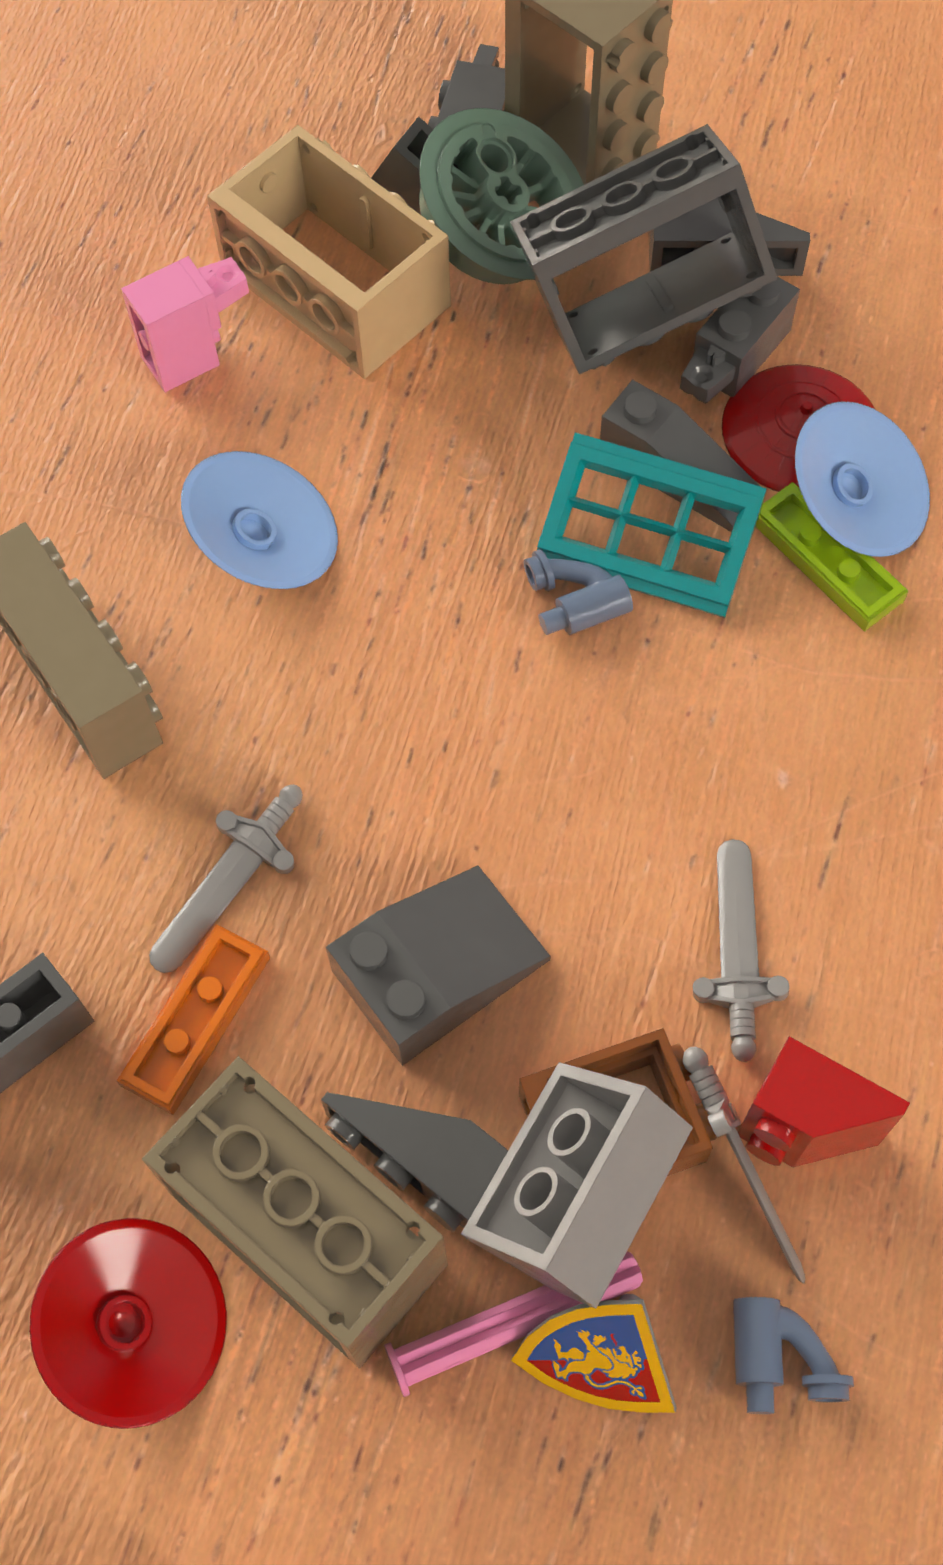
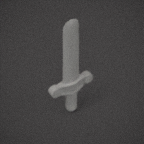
M291 784L282 788L279 797L274 798L257 821L235 815L229 810L221 811L217 815L216 824L218 830L234 841L153 945L149 957L150 963L155 970L163 973L173 972L182 965L263 861L275 868L280 874H288L293 870L295 865L293 855L285 849L275 835L294 812L293 808L297 807L302 801L303 794L299 786Z
M732 839L725 841L719 846L717 852L721 978L708 979L702 977L697 979L693 983V997L700 1003L709 1002L729 1009L730 1037L733 1041L731 1045L732 1053L737 1060L747 1062L754 1057L756 1052V1044L754 1042L756 1039L754 1008L772 1001L779 1002L785 1000L789 994V982L782 976H774L772 978L759 977L751 852L749 846L743 841Z
M689 1047L684 1052L683 1064L692 1074L689 1076L690 1080L694 1083L693 1086L709 1114V1123L717 1137L726 1135L796 1278L805 1284L806 1278L802 1264L735 1128L741 1124L739 1116L732 1103H729L728 1096L725 1090H723L724 1088L721 1082H719L720 1080L713 1066H709L707 1054L701 1048Z

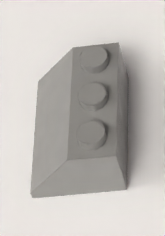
M559 1062L461 1235L550 1289L596 1309L693 1127L646 1086Z

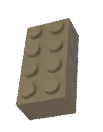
M24 522L0 535V625L102 778L105 779L163 744L155 724L163 719L150 696L153 690L147 678L135 662L130 664L126 662L120 652L123 650V647L117 635L105 619L100 622L91 611L94 606L90 597L76 577L71 580L62 569L65 567V563L49 537L38 541L27 523Z

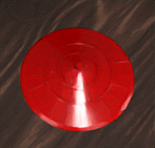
M801 364L776 366L753 375L734 397L728 399L722 416V436L730 457L752 479L764 487L780 492L792 482L799 487L795 469L797 439L804 423L816 410L836 402H855L873 409L875 408L860 388L847 378L833 371Z
M139 1218L111 1220L93 1226L74 1237L48 1264L41 1276L32 1301L29 1330L31 1348L36 1366L44 1383L57 1400L72 1413L84 1420L109 1428H139L161 1422L175 1415L193 1401L212 1377L222 1354L226 1336L227 1311L223 1289L216 1271L203 1251L187 1236L170 1226L152 1220Z

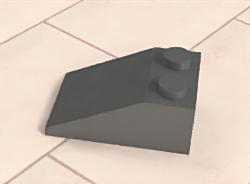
M475 866L377 911L326 946L332 972L402 1066L551 959L549 953L479 866Z

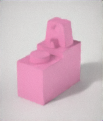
M189 256L121 288L140 356L164 392L220 365L215 343L221 340L218 331L221 328L219 312L249 293L247 279L232 257L197 269Z

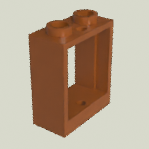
M664 1028L565 1062L564 1064L614 1078L650 1065L665 1103L693 1127L667 1176L707 1162L713 1149L711 1141L717 1139V1136L709 1123V1114L702 1102L695 1105L686 1082L690 1080L689 1076L692 1074L684 1067V1050L680 1044L671 1046ZM556 1066L519 1078V1097L527 1117Z

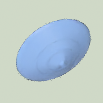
M836 402L825 405L816 410L807 419L797 439L795 469L802 496L817 522L836 541L864 555L885 557L898 554L909 548L921 535L926 525L930 507L927 475L923 463L909 438L884 414L869 406L855 402Z
M243 451L224 452L202 460L190 471L185 479L181 492V510L188 532L199 549L214 564L230 575L260 587L290 589L315 581L331 566L338 545V533L334 516L327 502L313 484L288 465L257 453Z

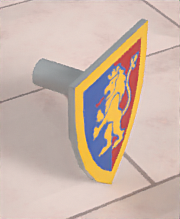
M624 1294L619 1300L600 1301L596 1309L586 1304H578L551 1315L527 1334L511 1358L513 1363L541 1383L576 1400L607 1409L641 1413H675L677 1409L644 1300L634 1294Z

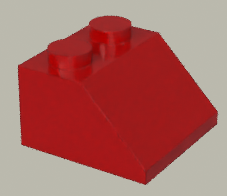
M789 1036L754 1099L738 1134L740 1138L747 1141L746 1149L758 1159L774 1166H780L784 1162L794 1168L878 1146L904 1116L910 1102Z

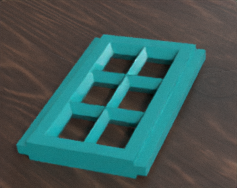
M575 432L538 542L537 550L541 549L548 559L580 561L598 566L609 572L612 576L620 575L631 590L725 618L767 488ZM585 468L627 480L618 509L576 497ZM639 484L683 497L674 526L630 513ZM694 500L738 513L729 542L685 530ZM572 507L614 520L605 549L563 536ZM626 524L670 537L661 566L617 553ZM681 540L725 553L716 582L672 569Z

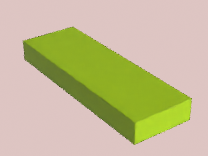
M792 482L762 504L755 527L864 632L905 601L909 591L872 556L864 555L845 547L821 527L809 510L801 490L796 484Z

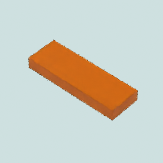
M216 924L116 1080L118 1084L167 1113L174 1115L270 960L269 952Z

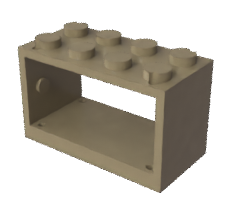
M505 0V112L512 113L533 123L548 134L568 155L584 185L657 149V142L660 139L658 134L660 114L664 104V97L662 96L664 77L669 62L667 50L669 31L673 23L671 19L673 0ZM587 46L594 50L591 94L584 90Z
M239 1056L142 1158L161 1184L181 1205L359 1369L448 1266L443 1235ZM409 1228H419V1236H416Z

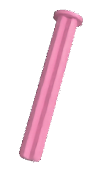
M626 1252L601 1301L613 1299L640 1286L643 1281L641 1270L631 1252ZM544 1285L399 1348L393 1349L391 1342L385 1344L384 1347L402 1395L406 1397L410 1395L408 1386L527 1336L531 1330L551 1315L584 1303Z

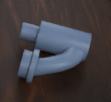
M541 549L532 552V557L525 559L523 562L528 581L535 591L543 588L546 591L554 589L555 579L571 581L586 586L556 598V608L538 614L541 628L546 635L565 629L567 634L572 635L633 611V601L629 588L620 575L612 576L606 570L589 563L548 559Z
M745 1297L733 1300L736 1385L746 1386L747 1413H775L774 1387L784 1385L782 1339L789 1341L795 1347L813 1373V1375L802 1376V1386L808 1388V1401H850L849 1388L854 1387V1377L839 1374L833 1359L811 1326L800 1315L780 1305V1300L775 1298Z

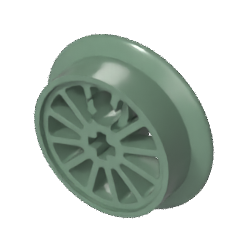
M490 108L467 109L442 120L428 136L422 150L419 165L421 186L419 205L421 216L427 220H433L436 226L448 235L449 262L471 277L493 284H513L524 280H535L510 221L538 208L528 206V203L531 201H536L540 207L584 185L568 155L542 129L517 115Z

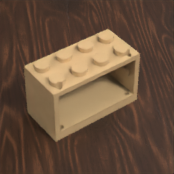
M299 125L207 195L220 261L232 257L240 270L243 271L247 279L248 288L364 379L451 306L448 235L440 230L433 220L425 219L410 208L399 194L387 191L372 180L361 166L352 165L334 152L325 140L322 142L319 138H315ZM308 209L390 272L369 290L363 292L283 229Z

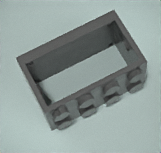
M708 124L510 221L555 328L579 375L590 369L594 370L599 366H607L615 357L638 346L651 345L660 340L665 333L688 322L701 321L707 318L713 310L735 299L753 296L752 294L755 291L761 290L763 286L778 279L741 165ZM718 198L723 211L727 214L732 229L731 233L567 313L564 312L558 298L559 291L553 280L554 277Z

